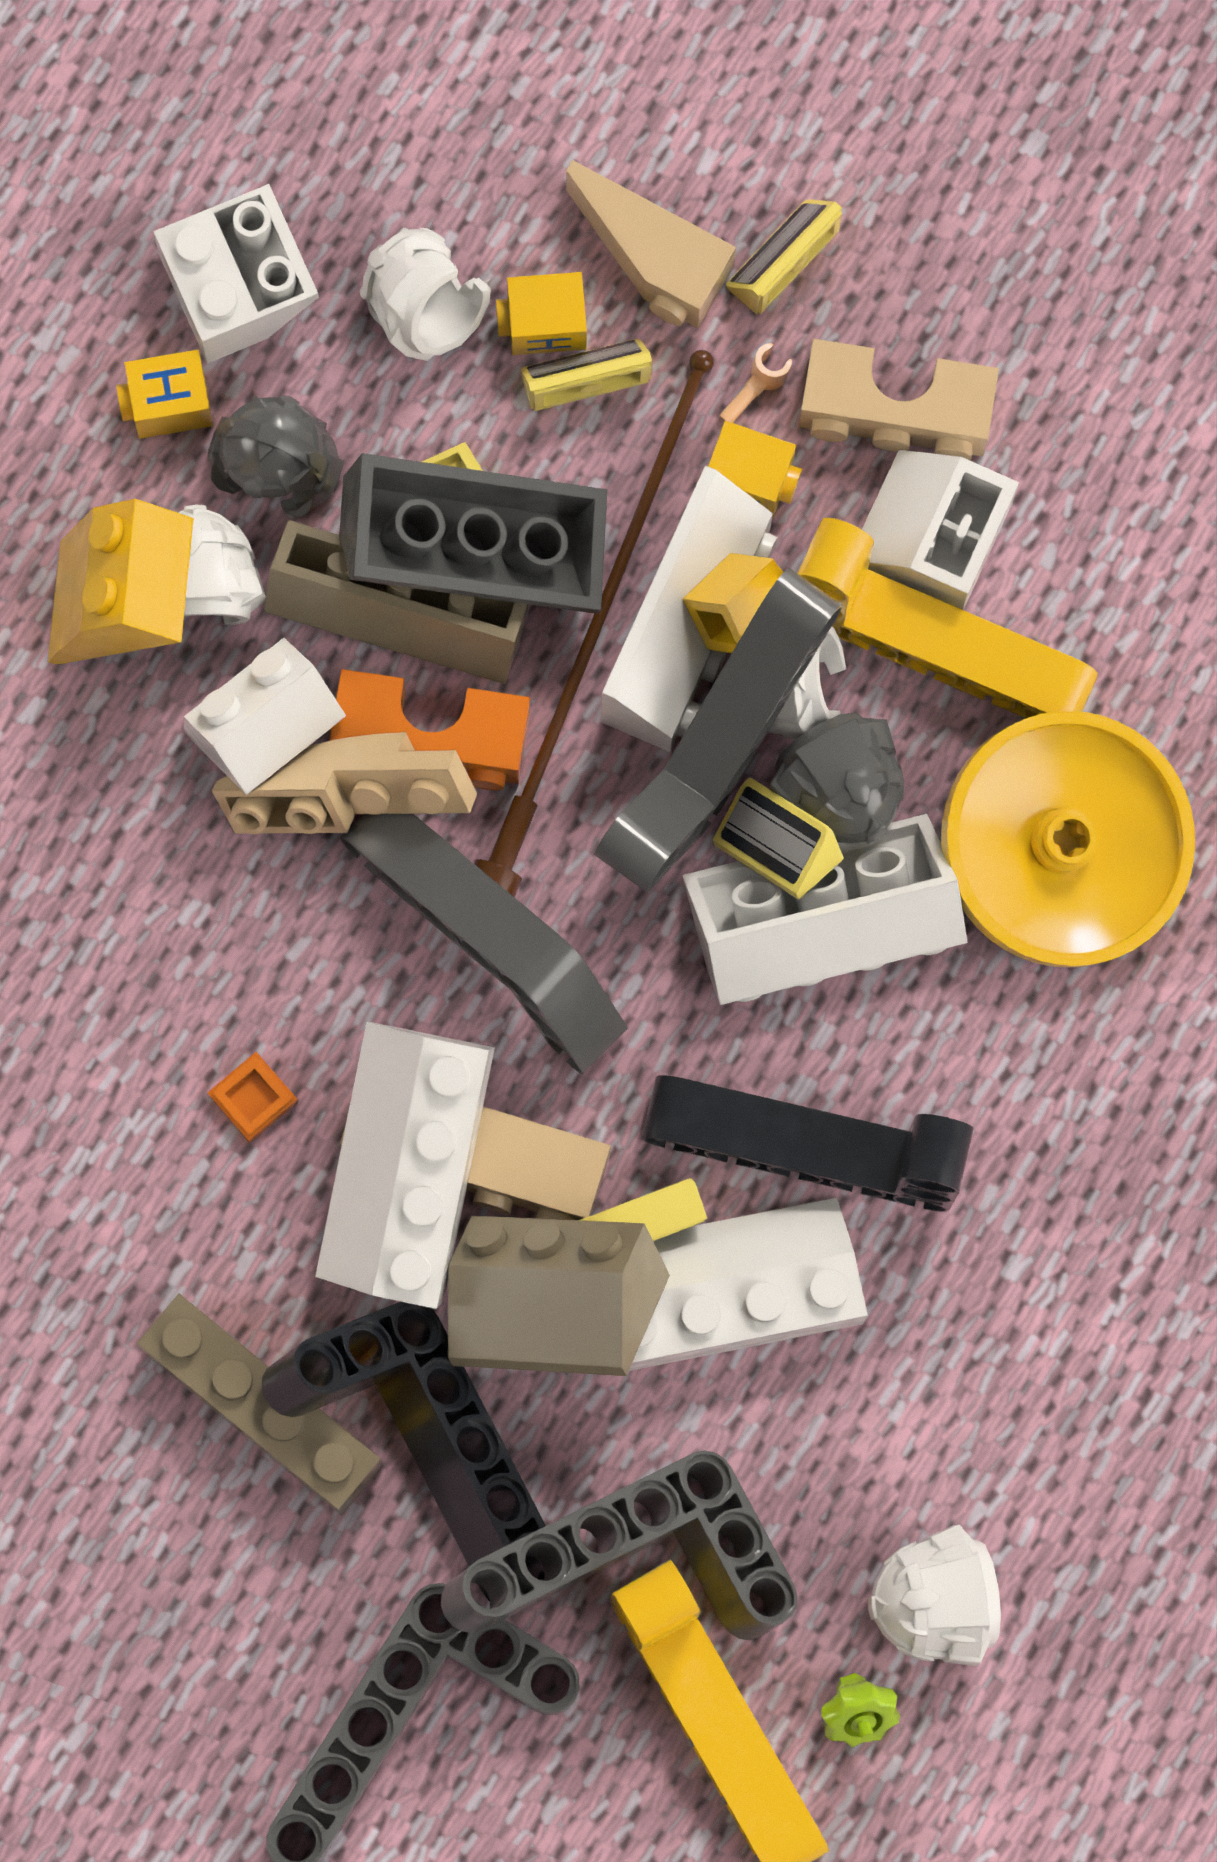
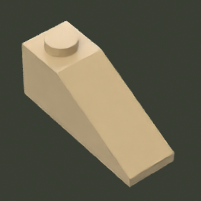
M572 160L566 170V191L643 299L651 303L649 306L650 310L660 319L672 325L681 326L686 321L699 328L734 267L736 247Z

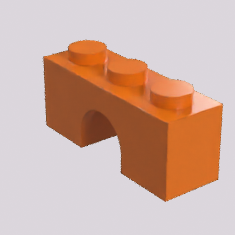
M341 669L336 701L346 714V717L331 728L329 741L370 734L406 732L415 751L456 750L475 788L497 791L504 789L505 782L519 784L530 717V697L467 688L464 709L458 721L446 730L426 732L410 724L403 714L406 695L404 678Z

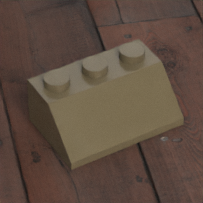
M471 1216L452 1256L448 1269V1358L451 1364L463 1367L627 1376L670 1276L645 1223Z

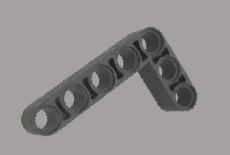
M790 568L782 573L760 604L665 768L616 818L597 846L594 853L596 857L646 892H649L707 830L711 824L708 821L711 814L717 816L725 805L842 610V604Z
M362 814L350 826L348 833H343L340 836L342 843L356 858L362 855L368 861L364 866L510 989L547 1043L558 1054L564 1050L570 1057L566 1062L577 1072L583 1074L628 1029L605 991L576 950L557 932L414 814Z
M703 1450L692 1453L475 1561L446 1584L442 1592L441 1607L446 1619L460 1631L470 1633L482 1631L673 1534L677 1538L721 1623L730 1634L738 1639L753 1640L760 1638L787 1621L797 1607V1592L794 1583L731 1466L717 1453ZM687 1476H691L700 1483L704 1492V1499H700L691 1492L687 1483ZM634 1502L643 1505L648 1510L652 1520L651 1526L644 1524L638 1519L634 1511ZM580 1529L589 1531L596 1538L598 1553H594L585 1547L581 1541ZM718 1534L724 1535L731 1541L735 1550V1558L727 1555L722 1550L718 1541ZM526 1555L532 1556L542 1565L545 1573L544 1581L533 1577L527 1570L525 1563ZM470 1582L477 1583L488 1593L490 1609L478 1605L472 1598ZM750 1592L757 1594L762 1599L766 1608V1616L759 1614L752 1607L749 1599Z
M429 1584L421 1588L412 1597L270 1825L266 1836V1845L271 1859L274 1862H321L448 1657L533 1711L543 1715H558L567 1711L576 1701L580 1684L575 1666L566 1657L505 1619L485 1630L474 1633L460 1631L454 1626L443 1633L428 1631L420 1622L422 1606L434 1597H442L446 1584ZM489 1632L505 1634L511 1639L514 1647L511 1659L506 1665L499 1668L484 1666L475 1655V1647L478 1640ZM399 1653L415 1655L422 1664L420 1681L409 1689H396L385 1678V1668L388 1661ZM554 1666L561 1669L567 1675L570 1687L567 1695L562 1700L556 1703H545L534 1696L531 1689V1681L539 1669ZM365 1709H374L381 1712L387 1721L385 1737L380 1743L370 1747L358 1745L353 1741L350 1734V1724L353 1717ZM329 1766H340L348 1771L351 1777L352 1788L349 1795L337 1804L323 1802L315 1791L317 1775ZM303 1822L313 1829L316 1836V1846L313 1853L307 1859L291 1861L282 1854L279 1839L282 1831L288 1825Z

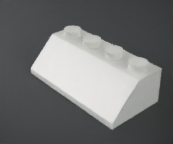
M708 466L704 467L602 692L601 723L669 752L677 736L683 737L701 707V704L693 700L702 680L714 683L727 652L707 650L682 599L730 553L771 558L778 537L769 534L773 513L715 469Z
M924 814L892 822L887 827V832L884 836L869 844L866 841L851 844L837 842L844 859L799 900L739 861L682 875L707 971L719 1004L723 1005L735 1001L747 1002L757 999L763 994L795 986H811L826 978L858 970H874L886 963L918 955H934L944 951L946 948L968 943L958 880L942 853L941 843L928 815Z
M366 1022L315 1277L372 1296L437 1309L444 1302L449 1263L454 1253L495 1047Z
M832 1198L696 1225L653 1241L670 1276L629 1371L863 1324L868 1314L855 1253L838 1199Z

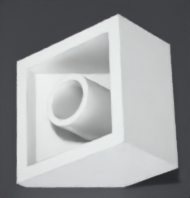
M283 638L270 649L260 653L250 665L221 688L208 694L202 703L184 716V731L248 795L345 718L346 714L314 665Z

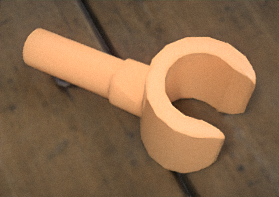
M769 343L760 347L751 367V377L744 384L745 387L719 417L724 422L733 423L763 390L771 391L782 386L788 377L792 359H789L781 370L770 371L762 363L771 355L774 344Z

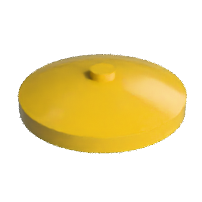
M1055 711L1023 719L1002 729L984 742L970 756L958 773L945 804L942 819L941 846L943 855L957 877L963 911L977 929L989 940L1005 951L1033 963L1053 967H1083L1106 962L1133 951L1155 935L1169 920L1186 891L1192 873L1195 856V828L1191 806L1178 775L1168 760L1149 740L1134 729L1102 715L1080 711Z

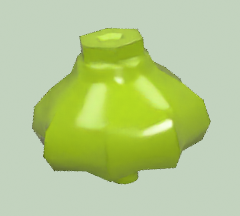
M856 1673L841 1677L836 1686V1695L829 1699L821 1708V1716L825 1721V1736L830 1741L845 1742L852 1748L864 1742L881 1740L886 1731L898 1724L900 1720V1714L896 1709L897 1695L893 1689L874 1685L866 1681L865 1677Z

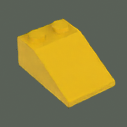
M138 499L93 507L60 540L47 662L65 664L180 643L182 640L194 518Z

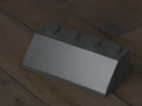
M362 453L343 476L339 537L352 580L598 614L601 611L608 489Z

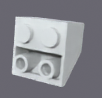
M269 184L153 231L160 259L207 364L268 339L319 298L317 289Z
M899 450L862 528L874 540L868 569L964 610L1010 510L1019 482L963 457Z

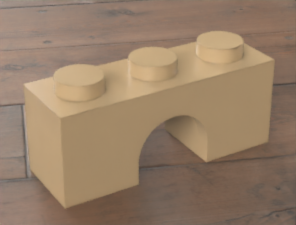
M813 339L799 427L811 429L810 434L813 437L823 441L843 442L848 439V435L873 439L872 444L875 447L886 451H908L910 445L933 448L935 449L934 454L958 456L967 460H971L972 455H984L989 437L999 368L937 358L932 383L927 392L914 400L897 401L885 396L874 383L872 364L875 348Z

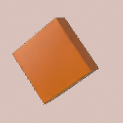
M257 1051L207 1092L208 1096L249 1143L298 1103L295 1095Z

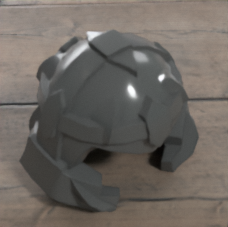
M285 395L266 398L254 396L252 401L240 407L230 417L222 416L213 433L208 449V461L212 466L211 481L219 490L235 494L243 489V492L252 498H272L292 493L291 498L280 502L286 514L296 518L307 515L309 509L327 502L340 478L344 460L339 458L335 442L326 430L327 423L311 415L299 405V401Z
M856 712L840 714L817 724L796 738L779 755L774 766L777 774L771 783L770 790L826 824L833 831L837 842L851 844L866 841L869 844L878 840L886 834L887 827L894 820L904 796L903 773L900 764L897 765L895 759L896 749L887 719L863 718Z

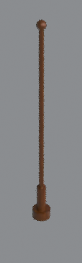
M697 350L690 357L689 365L692 371L603 590L601 611L593 615L522 795L514 796L489 860L476 859L473 863L514 898L522 878L512 869L538 806L533 801L701 379L714 366V358L706 350Z

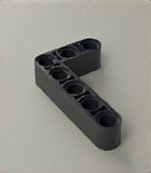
M658 1075L655 1078L641 1139L649 1144L665 1148L666 1142L674 1143L673 1150L722 1162H727L728 1157L737 1158L735 1165L790 1177L791 1171L799 1173V1180L852 1192L853 1186L861 1187V1194L909 1206L915 1207L916 1201L924 1202L923 1209L947 1212L960 1192L974 1128L967 1123L944 1116L917 1114L909 1131L685 1078Z
M400 1301L306 1339L266 1369L262 1377L264 1397L272 1409L288 1417L302 1416L376 1385L468 1566L546 1526L465 1367L453 1366L448 1358V1334L432 1308ZM526 1555L525 1563L527 1570L533 1577L544 1581L545 1573L542 1565L532 1556ZM479 1585L482 1593L490 1601L488 1593Z

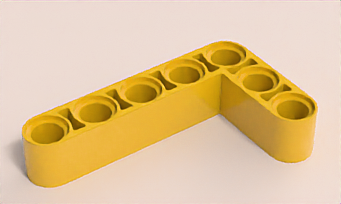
M830 517L821 519L797 574L843 605L841 612L832 625L837 632L838 638L865 650H868L870 645L878 648L877 655L923 675H926L927 671L930 670L936 673L933 679L984 700L985 695L993 698L991 704L1024 718L1055 711L1083 712L1098 678V673L1091 666L1070 655L869 570L868 567L874 546L873 538L862 529L848 522Z
M668 1560L613 1592L610 1602L622 1625L625 1624L629 1632L627 1634L654 1681L659 1683L662 1695L686 1737L691 1739L694 1745L693 1749L717 1791L726 1800V1806L753 1854L757 1855L761 1862H813L830 1852L819 1828L699 1622L700 1609L672 1560Z

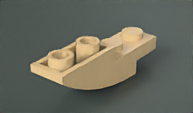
M406 732L355 736L309 745L248 795L228 776L216 781L212 789L235 834L348 833L355 814L470 813L477 796V792L456 750L415 751Z

